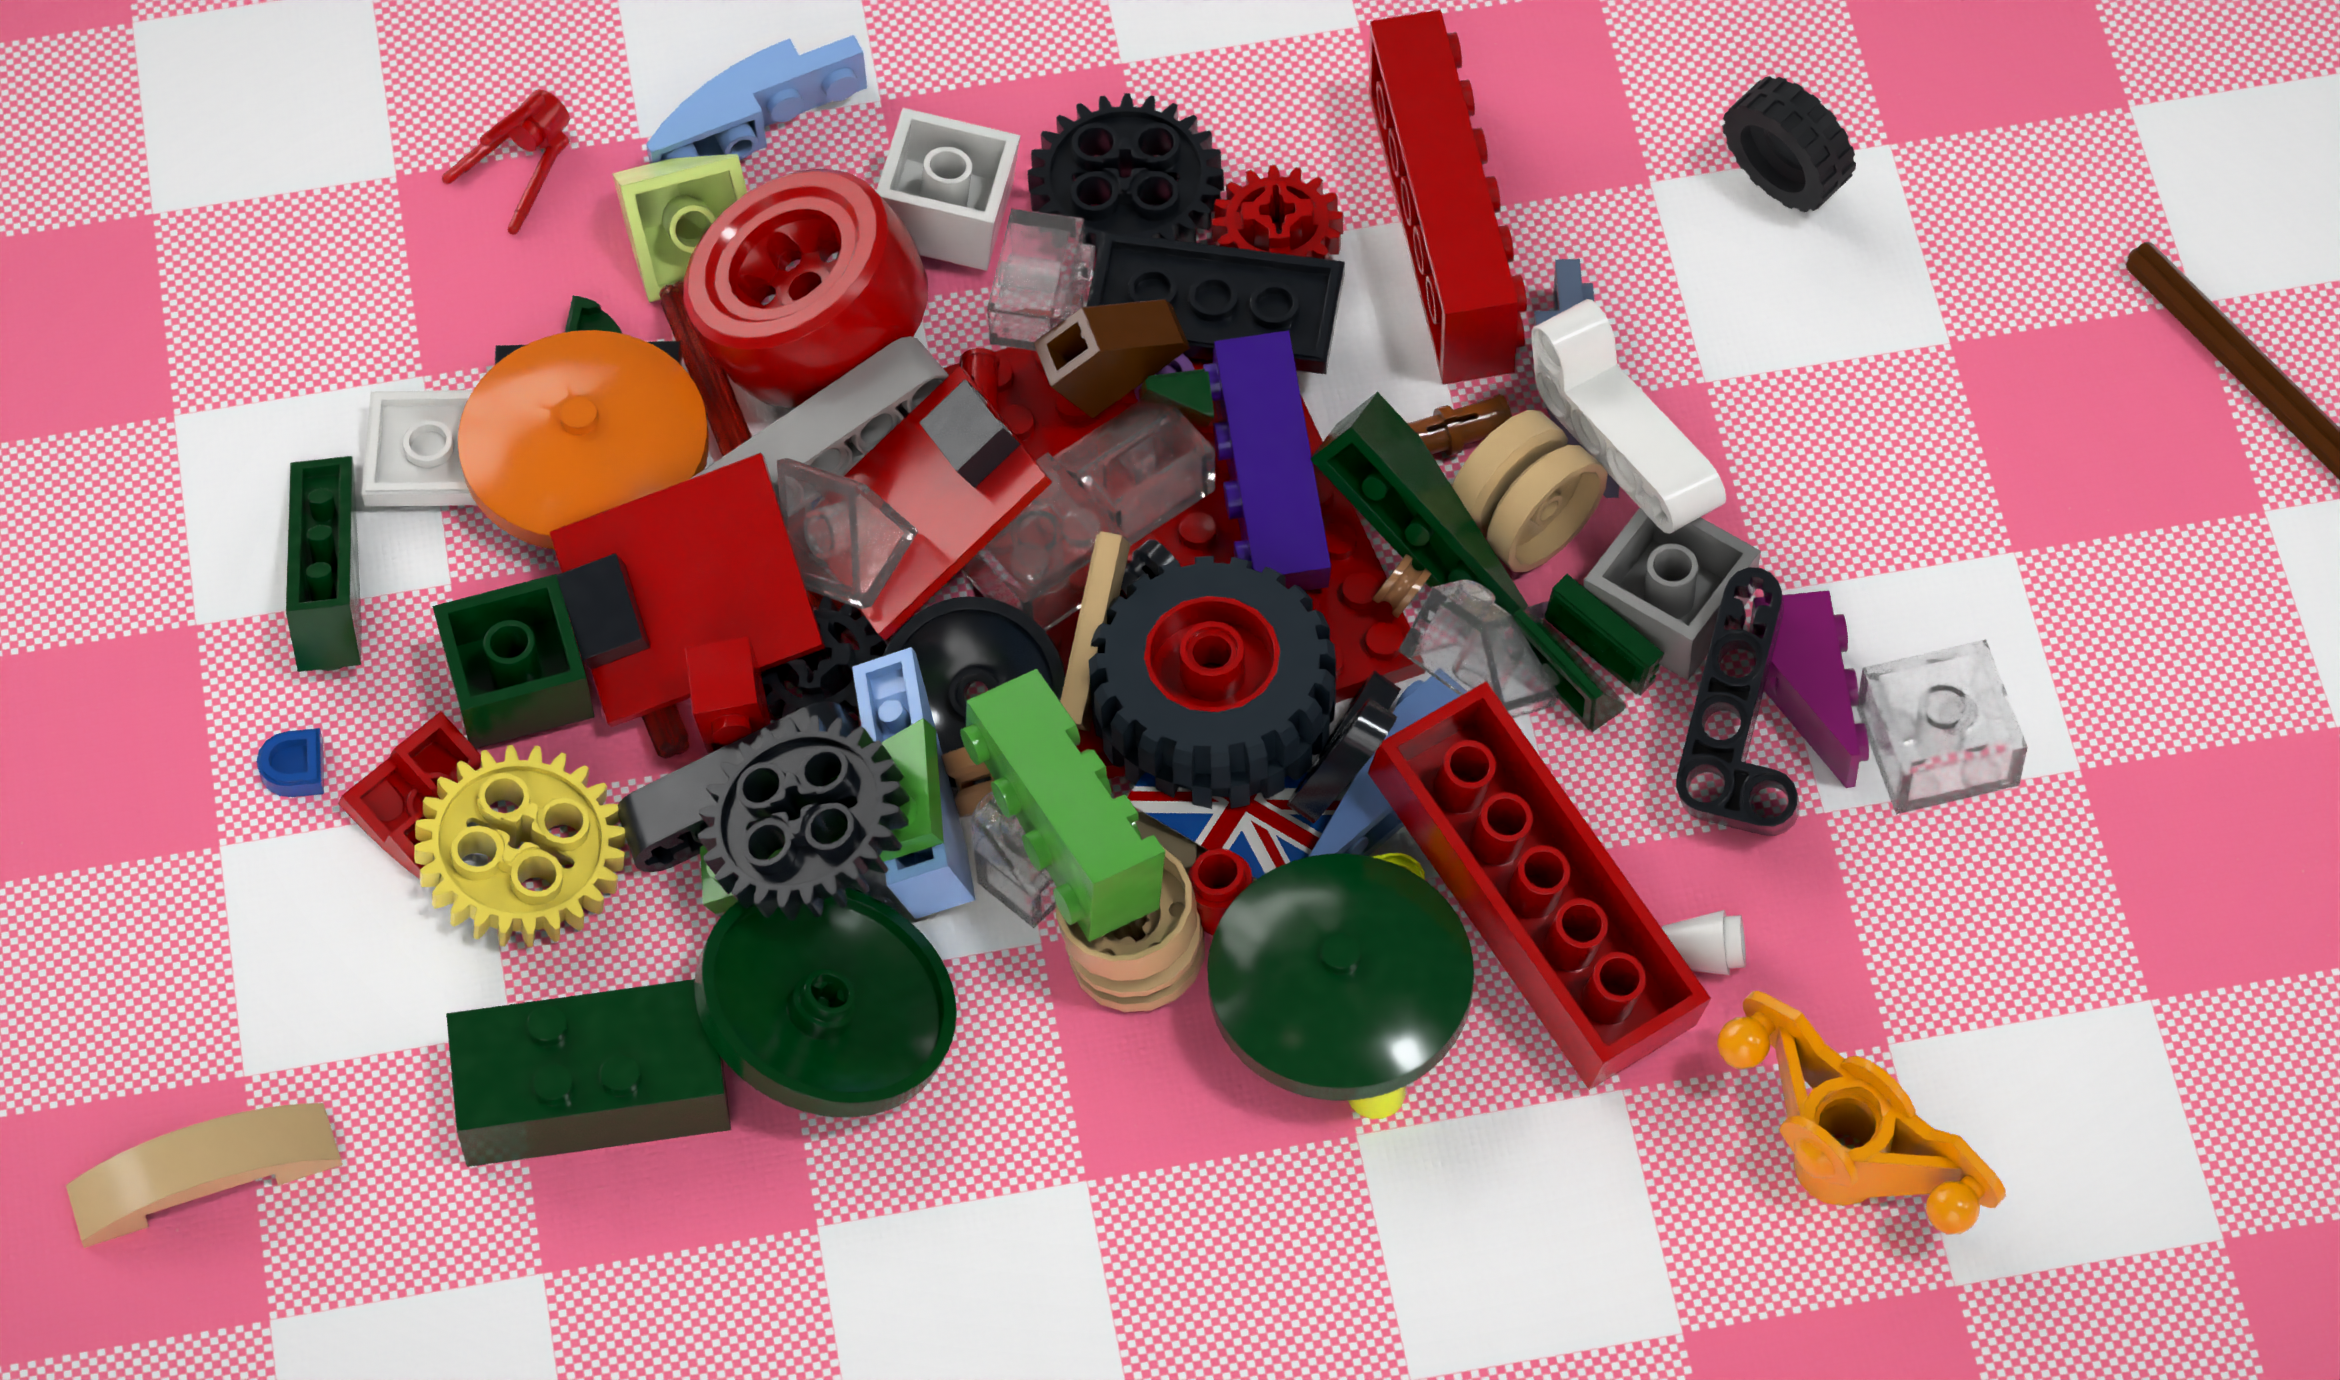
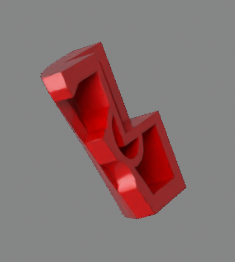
M440 711L396 746L387 760L345 792L338 804L385 852L420 879V869L425 865L415 863L414 845L421 842L415 838L416 820L427 819L423 815V800L425 797L440 799L437 794V780L440 776L458 783L457 763L462 760L475 771L478 770L481 766V754L445 714Z

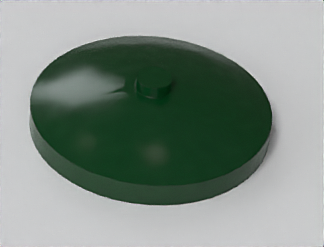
M1340 853L1309 856L1281 865L1262 875L1235 898L1222 916L1213 935L1207 965L1208 995L1211 1010L1222 1037L1235 1055L1253 1072L1268 1082L1284 1090L1322 1100L1347 1101L1373 1098L1393 1092L1416 1081L1433 1069L1454 1046L1465 1026L1472 1003L1474 964L1471 945L1465 928L1452 906L1433 886L1413 872L1394 863L1365 855Z
M850 888L845 889L847 897L846 907L841 908L832 897L824 899L822 915L817 918L806 904L801 905L796 919L789 921L779 906L767 918L763 916L755 904L745 909L739 902L735 903L720 917L713 927L698 960L694 985L695 1000L702 1026L718 1054L738 1076L753 1088L777 1102L803 1112L829 1117H862L882 1113L907 1102L925 1088L941 1066L953 1041L957 1010L954 989L948 971L939 954L920 930L893 908L869 895Z

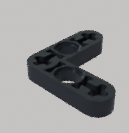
M1375 670L1369 675L1330 733L1323 751L1317 754L1312 762V767L1305 773L1287 803L1288 807L1313 824L1320 818L1368 762L1391 730L1397 716L1388 710L1401 688Z

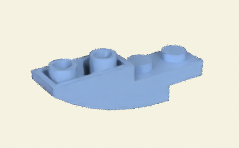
M855 35L801 55L798 54L789 38L760 50L732 65L695 91L660 125L646 144L649 164L670 158L738 154L739 160L744 159L753 152L767 147L766 126L776 122L792 120L800 113L832 101L845 100L854 93L866 89L864 52Z

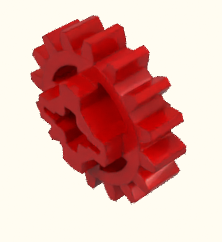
M1270 165L1268 177L1262 179L1254 171H1246V186L1242 187L1236 183L1229 182L1226 185V199H1216L1214 203V219L1211 220L1212 242H1217V246L1328 260L1329 254L1339 255L1341 251L1343 212L1338 211V196L1335 192L1323 194V179L1320 177L1310 180L1307 184L1302 182L1301 168L1295 167L1289 177H1281L1277 166ZM1274 220L1279 221V230H1282L1281 234L1276 233Z

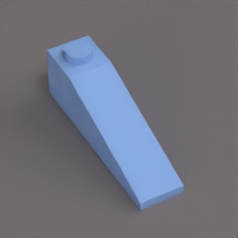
M912 647L852 667L861 726L865 728L874 742L878 740L883 742L922 718L935 728L917 655ZM937 732L944 843L884 862L889 869L885 874L887 886L915 919L976 900L967 846L949 777L946 774L941 758L943 754Z

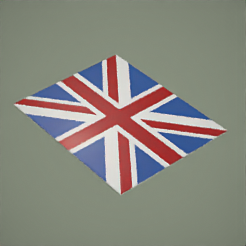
M1146 772L1136 783L1128 795V799L1138 810L1206 850L1221 848L1238 854L1250 866L1252 876L1258 879L1281 865L1309 857L1345 793L1341 792L1314 824L1287 806L1290 797L1304 775L1297 780H1293L1289 776L1285 777V790L1270 798L1264 799L1262 793L1250 796V805L1231 809L1229 798L1212 796V809L1192 805V791L1178 787L1174 798L1156 790L1155 776Z

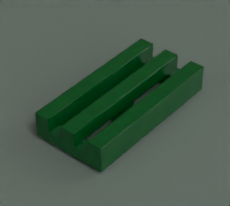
M1566 574L1552 588L1544 616L1545 620L1631 691L1641 696L1655 682V673L1659 670V662L1662 660L1664 653L1570 575Z

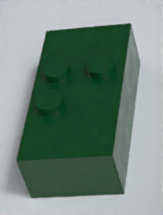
M695 979L446 1013L456 1130L466 1166L471 1167L731 1130L723 1059L710 1042L702 1026L695 1000Z

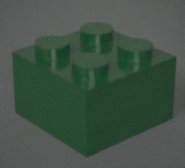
M557 574L432 606L468 741L475 749L595 717L586 674Z

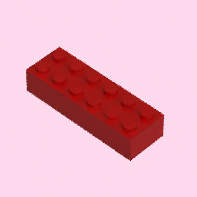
M1435 10L1370 21L1369 98L1443 385L1515 373L1516 348L1525 346L1524 327L1520 312L1527 311V297L1522 276H1512L1508 262L1514 261L1510 229L1508 225L1498 226L1495 213L1501 211L1497 180L1495 176L1485 177L1482 164H1487L1488 162L1485 135L1482 127L1473 129L1469 116L1475 115L1472 86L1469 79L1460 81L1457 68H1462L1459 37L1457 32L1447 33L1442 11Z
M1487 681L1383 740L1375 752L1368 774L1589 1090L1697 1025L1711 997Z

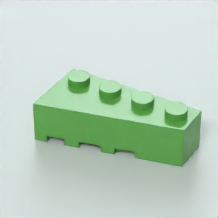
M1037 669L1032 670L967 700L966 727L960 731L965 749L976 765L985 763L995 780L991 782V788L1000 810L1007 818L1015 815L1026 833L1022 835V842L1032 865L1038 871L1046 868L1056 885V888L1053 889L1054 899L1065 921L1069 925L1077 922L1090 942L1158 910L1160 907L1165 850L1154 835L1142 840L1135 822L1139 820L1138 812L1126 794L1115 799L1111 797L1112 793L1106 766L1095 750L1087 749L1080 753L1076 747L1080 744L1077 725Z

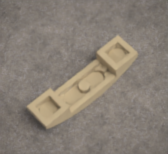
M324 1103L293 1104L235 1113L164 1134L98 1164L68 1183L66 1188L84 1248L148 1228L146 1215L272 1174H275L279 1186L343 1164Z

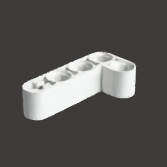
M1586 299L1542 322L1531 330L1535 380L1545 405L1587 452L1604 466L1615 482L1664 533L1671 534L1726 503L1725 488L1714 466L1617 365L1614 332L1609 320L1598 304L1593 300Z

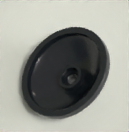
M966 596L952 598L921 610L897 631L883 656L910 647L915 651L942 754L965 747L960 731L966 727L967 690L971 684L982 682L988 690H991L1037 669L1056 697L1061 701L1066 678L1064 664L1058 649L1047 632L1033 618L1010 604L984 597ZM948 775L951 787L957 788L955 779ZM989 776L983 779H979L973 781L974 785L986 781H990L991 777Z

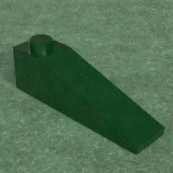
M1376 392L1335 425L1310 460L1402 558L1407 554L1413 558L1412 566L1415 570L1422 571L1426 568L1432 573L1425 583L1481 642L1512 621L1516 611L1521 608L1524 610L1527 608L1528 604L1420 436L1379 392Z
M352 456L290 462L286 615L298 672L312 670L333 671L342 667L361 665L362 621L355 474Z

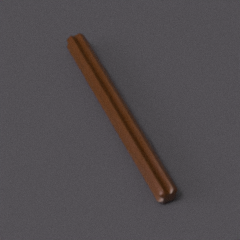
M2144 242L2133 249L2127 256L2126 269L2340 480V427L2153 243Z

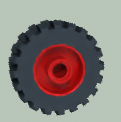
M1214 556L1195 557V564L1180 567L1178 561L1158 567L1157 577L1150 580L1145 574L1127 585V600L1121 596L1112 600L1107 609V624H1100L1093 634L1091 646L1098 647V653L1089 659L1092 720L1096 736L1103 739V751L1112 765L1119 768L1125 765V778L1134 785L1147 772L1155 776L1156 790L1173 798L1178 787L1192 791V805L1212 809V796L1229 798L1231 809L1250 805V796L1262 793L1264 799H1267L1285 790V777L1289 776L1293 780L1300 779L1312 767V754L1317 755L1321 753L1329 739L1330 723L1334 721L1336 705L1335 644L1330 641V627L1323 613L1316 609L1313 610V599L1300 586L1293 585L1290 589H1287L1286 576L1269 567H1265L1261 573L1252 569V561L1231 557L1230 564L1214 563Z

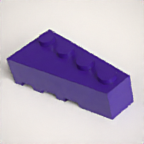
M1289 330L1214 341L1213 363L1203 364V369H1205V372L1209 371L1212 401L1215 402L1218 423H1213L1217 457L1219 461L1226 460L1230 481L1223 482L1227 515L1229 520L1238 519L1242 538L1241 541L1234 542L1235 558L1252 561V569L1262 573L1265 567H1269L1285 575L1287 589H1290L1293 585L1300 586L1304 591L1329 587L1331 563L1313 462L1310 460L1312 456Z

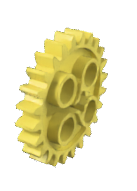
M507 745L505 761L496 763L487 750L481 751V768L476 771L462 760L457 763L458 783L440 776L437 780V794L440 799L425 797L423 800V815L427 819L416 820L415 838L421 842L414 845V860L417 864L425 865L420 869L421 887L436 886L432 892V906L437 909L453 903L450 913V924L455 927L470 917L474 920L473 938L480 939L489 927L498 929L500 946H506L512 931H521L526 946L533 947L536 930L544 929L548 936L554 942L560 941L561 922L566 921L578 931L584 928V912L582 908L599 915L603 912L604 897L601 892L615 894L618 876L614 872L624 869L625 852L618 848L625 846L626 831L624 827L614 826L619 822L618 804L603 805L607 799V785L600 783L589 788L586 787L589 767L584 765L569 774L565 772L566 754L562 752L549 765L542 763L540 746H534L528 760H519L514 746ZM505 800L513 802L519 808L509 813L496 812L489 806L496 801ZM472 822L479 824L477 826L467 827V825ZM556 825H567L576 829L578 833L571 837L562 838L553 835L548 830ZM521 842H524L520 849H516ZM479 853L488 856L492 861L484 866L476 867L468 865L462 861V858L469 854ZM573 864V867L567 869L561 865ZM529 878H541L548 881L551 887L542 891H532L522 886L521 883Z

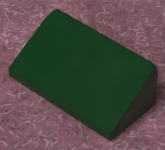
M1205 369L1151 375L1145 379L1138 391L1140 401L1197 426L1206 428L1214 419L1209 371L1205 372Z
M1522 608L1514 613L1511 650L1588 730L1591 729L1594 732L1624 711L1626 703L1550 624Z

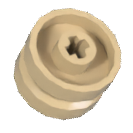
M1527 410L1517 414L1493 430L1470 454L1452 484L1453 489L1483 536L1487 537V542L1496 556L1513 572H1528L1545 564L1563 550L1582 530L1596 510L1607 483L1608 473L1604 466L1582 446L1567 445L1568 438L1564 431L1543 412L1538 410Z

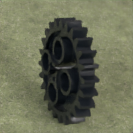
M1130 93L1124 94L1120 107H1112L1105 96H1100L1099 110L1091 112L1085 105L1079 103L1076 105L1077 120L1074 122L1061 115L1056 117L1057 133L1043 131L1041 133L1042 149H1034L1031 152L1032 169L1028 170L1031 210L1039 212V227L1041 230L1053 229L1054 244L1057 247L1073 240V254L1077 259L1085 255L1090 249L1096 251L1097 259L1102 231L1196 243V228L1210 230L1212 227L1211 212H1214V203L1216 199H1221V191H1224V170L1221 169L1220 149H1212V133L1210 131L1198 133L1197 117L1195 115L1178 121V104L1172 103L1162 112L1156 111L1155 96L1151 95L1145 100L1142 107H1135L1133 105Z
M812 715L806 731L802 732L792 718L786 719L784 735L777 739L765 727L761 729L763 746L755 750L743 742L738 745L740 753L744 758L739 766L729 762H722L720 764L721 769L729 778L726 784L707 785L706 790L716 801L717 805L699 809V815L709 826V828L698 833V839L708 850L703 859L715 874L714 878L726 893H732L745 909L755 904L763 916L769 918L779 906L789 921H794L801 905L806 904L816 918L821 917L824 899L832 897L841 908L847 906L845 889L853 885L858 890L867 893L870 889L864 874L869 869L885 874L889 870L880 858L882 850L899 851L902 847L890 830L903 828L909 824V820L899 807L910 801L909 795L900 784L904 776L879 740L874 742L862 726L852 732L842 718L838 717L827 729L818 715ZM838 776L833 783L825 786L831 778ZM776 792V794L773 797H771L767 801H764V799L768 795ZM845 832L838 841L831 843L837 835ZM783 848L778 855L769 859L776 850Z

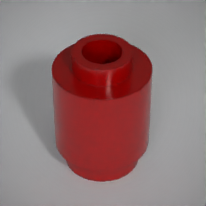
M1217 848L1204 852L1196 859L1188 872L1203 930L1213 936L1227 908L1245 888L1254 882L1248 863L1241 856L1227 849Z

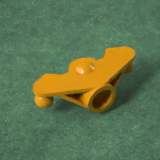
M1752 991L1742 1003L1746 1017H1735L1725 1023L1718 1034L1717 1046L1721 1057L1728 1065L1737 1069H1752L1761 1064L1770 1051V1044L1776 1050L1787 1119L1778 1130L1794 1153L1793 1166L1798 1181L1811 1196L1827 1204L1847 1206L1863 1202L1870 1197L1930 1194L1926 1201L1928 1219L1935 1229L1947 1235L1962 1234L1971 1229L1979 1218L1980 1205L1987 1208H1996L2006 1197V1189L2002 1181L1961 1136L1931 1127L1916 1115V1110L1909 1096L1892 1076L1865 1058L1859 1056L1843 1058L1824 1042L1805 1015L1797 1009L1766 993ZM1804 1080H1805V1081L1811 1086V1088H1812V1091L1810 1092V1094H1809L1808 1096H1807V1091H1806V1087H1805ZM1832 1135H1850L1861 1141L1864 1145L1850 1149L1841 1145Z

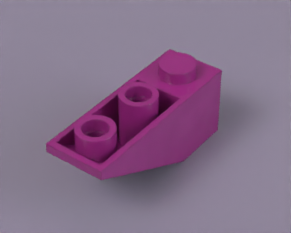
M1830 591L1783 595L1784 614L1764 692L1844 787H1855L1859 762H1865L1869 759V741L1865 723L1855 724L1852 707L1858 706V683L1854 668L1844 669L1841 652H1847L1848 632L1844 614L1834 615ZM1764 597L1753 598L1749 632L1754 634L1753 620L1757 607L1759 605H1770L1765 602ZM1756 635V636L1759 637V638H1763V637H1764V635H1760V636Z

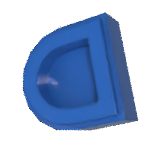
M320 728L286 731L275 734L265 741L258 752L256 762L262 783L270 792L284 797L324 794L323 737Z

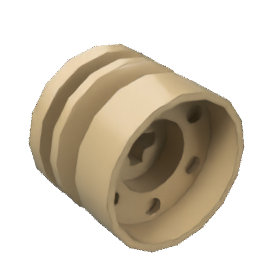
M1165 848L1160 907L1158 910L1089 942L1077 922L1069 925L1065 921L1056 904V918L1065 942L1071 968L1081 989L1100 1005L1123 1012L1152 1011L1178 999L1195 982L1205 960V935L1200 915L1197 911L1192 883L1181 861Z

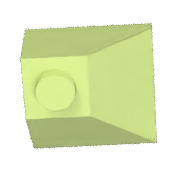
M738 154L670 158L612 173L626 231L649 302L684 294V276L688 263L704 232L726 208L747 193Z

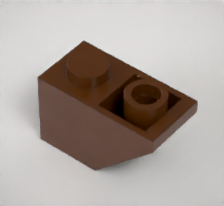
M1166 299L1081 307L1033 342L1050 386L1092 419L1142 384L1148 376L1154 375L1190 349L1173 306Z

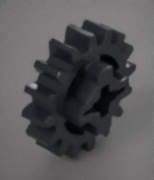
M823 596L819 610H814V614L825 648L760 672L768 710L774 717L782 714L783 718L803 707L824 701L836 702L848 714L853 711L860 717L852 667L882 657L888 643L877 634L865 615L861 616L854 602L848 600L838 612L830 596ZM841 633L856 640L860 650H854L850 643H843ZM784 681H790L794 687H799L802 691V698L790 693L786 689Z

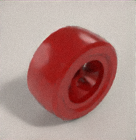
M825 168L802 170L771 179L740 197L718 216L704 232L691 254L684 276L683 301L689 319L705 349L734 383L749 395L766 404L796 408L890 343L903 337H914L922 323L928 301V277L915 242L904 222L866 181L844 171ZM839 251V257L836 260L827 262L833 253ZM801 259L795 268L786 270V267L791 262ZM775 295L774 299L768 304H761L766 297Z

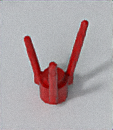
M541 89L533 91L515 111L481 135L480 144L442 175V181L445 184L452 183L510 137L516 145L525 151L534 152L537 148L545 149L508 225V232L512 235L517 234L525 218H527L556 157L570 143L569 138L562 132L570 122V116L566 107L548 91Z

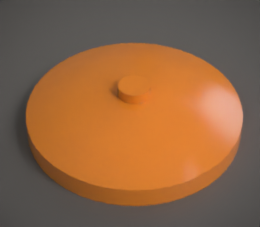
M581 330L559 333L533 341L515 350L493 366L479 381L466 402L458 429V451L466 485L481 511L494 524L513 537L535 546L555 550L550 531L684 482L703 471L709 452V431L704 403L696 384L688 372L669 354L653 344L626 334L611 331Z

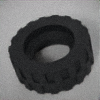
M1768 76L1759 80L1724 114L1723 134L1726 135L1727 146L1733 152L1736 158L1735 161L1741 169H1744L1749 175V179L1756 186L1761 187L1769 196L1780 201L1790 209L1796 208L1800 212H1807L1810 209L1812 211L1817 210L1853 176L1852 172L1856 169V162L1853 159L1855 156L1853 146H1850L1849 137L1844 128H1841L1836 121L1837 118L1830 110L1828 111L1815 95H1811L1804 90V87L1797 83L1788 82L1786 78L1777 77L1774 79Z

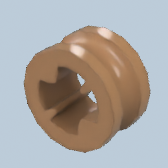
M1407 554L1372 598L1377 604L1380 602L1389 603L1392 607L1391 614L1396 618L1402 614L1432 574L1426 568L1422 571L1415 570L1412 566L1413 558Z

